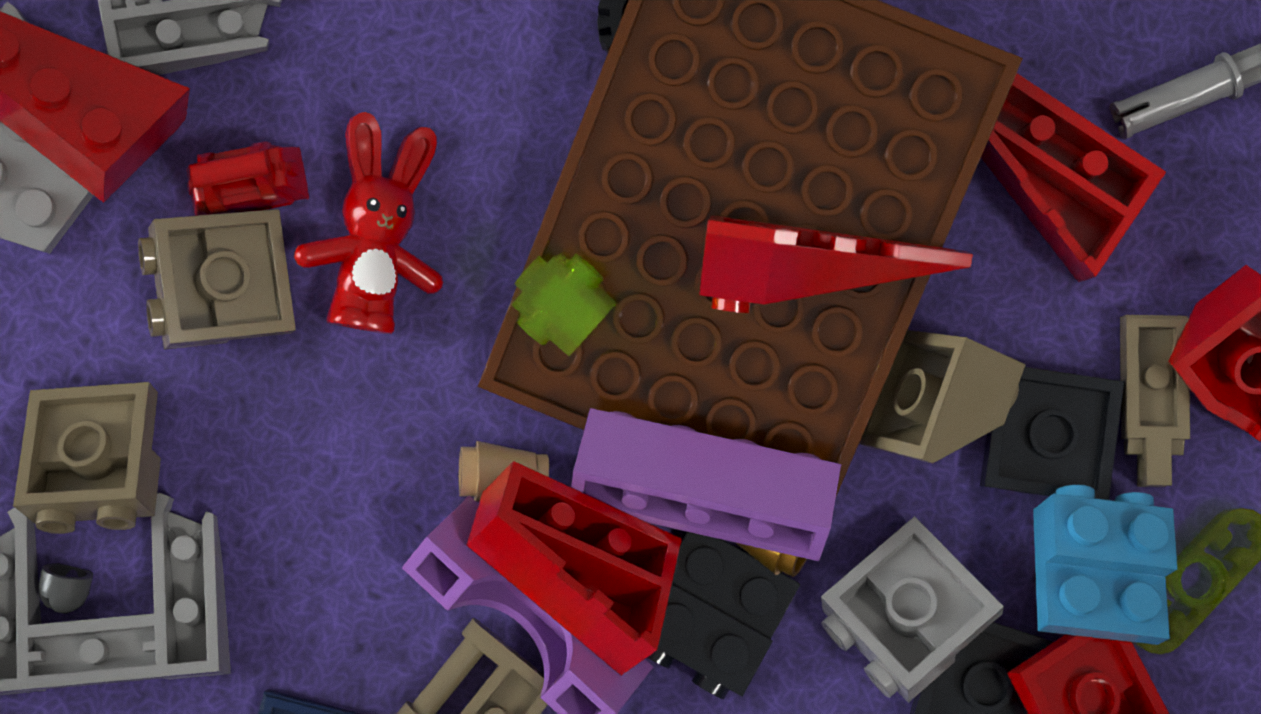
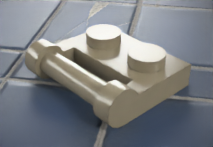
M472 618L461 632L465 637L415 701L413 703L406 701L396 714H436L483 654L495 662L498 667L460 714H541L548 705L540 698L544 674L503 642L479 620Z

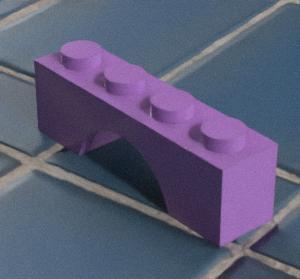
M469 495L423 540L402 566V569L447 611L467 605H481L499 610L516 620L529 633L540 652L544 668V682L540 698L557 714H617L649 674L653 666L644 659L621 676L466 546L479 506Z

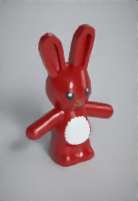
M362 112L351 117L345 132L352 184L344 199L342 213L345 226L350 235L303 243L296 248L294 259L303 268L342 262L337 276V287L326 318L327 323L363 331L392 334L395 327L394 297L397 292L398 274L428 294L439 292L443 286V278L439 272L399 246L413 226L415 210L412 194L435 154L437 137L434 131L427 127H420L411 131L404 137L398 149L388 178L382 177L381 129L373 115Z

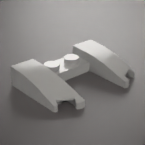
M98 0L108 55L156 75L221 63L267 51L269 39L259 36L267 6L280 7L282 0Z
M157 493L155 516L151 517L154 613L41 624L34 523L16 508L9 510L7 513L15 528L0 536V695L161 678L171 680L231 674L224 573L217 516L206 511L202 524L170 512L174 499L162 493Z

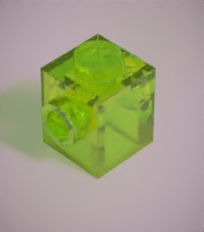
M560 253L553 256L548 263L541 256H538L514 283L522 293L511 305L522 314L517 319V323L528 335L542 345H546L551 340L570 356L617 302L598 286L604 278L590 263L578 254H574L568 260Z

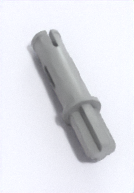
M1261 43L1231 56L1228 53L1222 52L1215 56L1214 63L1124 100L1112 102L1109 109L1115 123L1119 121L1122 123L1118 127L1121 137L1126 140L1136 133L1222 98L1229 97L1235 100L1242 97L1244 89L1261 83Z

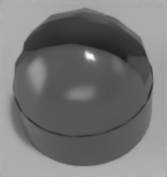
M61 563L46 564L42 567L39 598L47 608H51L55 612L63 614L73 612L84 605L90 594L93 573L89 570ZM75 570L78 577H66L65 575L69 571Z

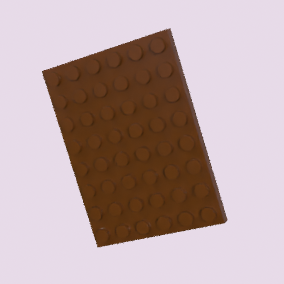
M629 0L477 387L582 430L585 429L590 408L605 412H625L637 419L668 426L683 425L699 433L726 439H746L762 447L789 453L812 454L821 460L841 464L837 496L931 275L770 304L751 303L749 313L711 308L713 297L699 295L708 219L714 215L943 247L1023 58L879 0Z

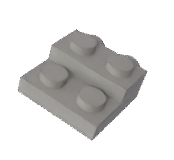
M914 516L821 596L823 612L828 616L821 624L827 634L841 649L847 651L855 645L870 661L864 668V671L872 683L886 697L890 698L898 692L909 703L955 662L956 654L1003 614L1004 606Z

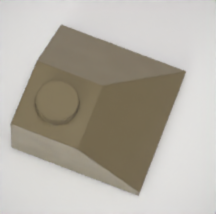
M907 330L859 444L933 464L1005 424L1008 412L1017 399L1019 382L1026 364L967 337Z

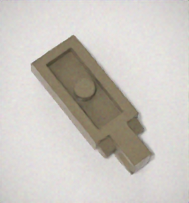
M1124 315L1120 317V380L1124 381L1121 403V439H1124V454L1137 455L1138 487L1172 486V455H1184L1185 440L1190 439V389L1168 362L1186 323L1189 321L1188 316Z

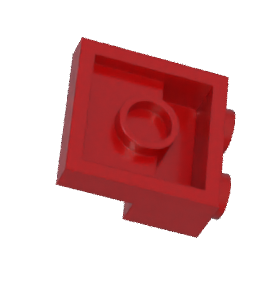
M1065 634L1007 673L1028 714H1169L1132 642Z

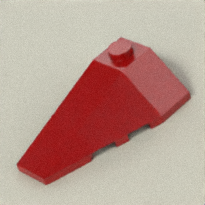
M712 215L708 219L699 295L713 297L711 308L736 313H749L751 303L770 304L970 268L973 254L964 250Z
M1245 265L1195 304L1189 321L1186 323L1168 362L1208 411L1223 420L1226 419L1260 442L1261 274Z

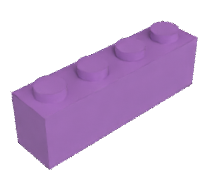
M590 408L573 470L571 488L647 523L819 561L831 529L841 464L821 460L819 457L808 453L794 454L762 447L746 439L731 440L699 433L683 425L668 426L641 420L625 412H605Z

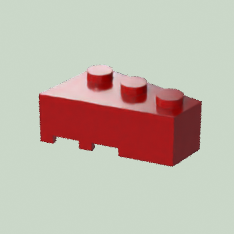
M0 11V122L104 203L185 121L190 88Z
M1018 73L1014 78L981 156V159L1078 282L1094 278L1098 275L1166 174V171Z
M513 461L482 492L466 546L621 676L657 651L682 538Z

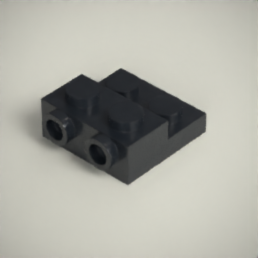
M686 532L679 549L658 649L647 658L668 669L671 667L674 659L696 670L691 680L694 684L724 700L729 690L743 697L773 642L771 638L801 584L782 573L775 575L754 557L722 539Z

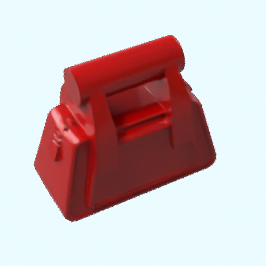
M264 141L251 144L250 147L220 153L208 152L198 154L197 163L190 164L187 167L188 193L192 198L195 216L262 211L292 205L296 200L309 199L300 147H282Z

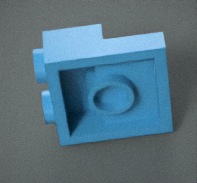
M1067 485L1058 488L1056 494L1053 493L1033 509L1038 631L1159 645L1170 639L1166 576L1177 570L1173 508L1154 506V497L1147 493H1125L1115 497V501L1095 499V490L1090 486Z

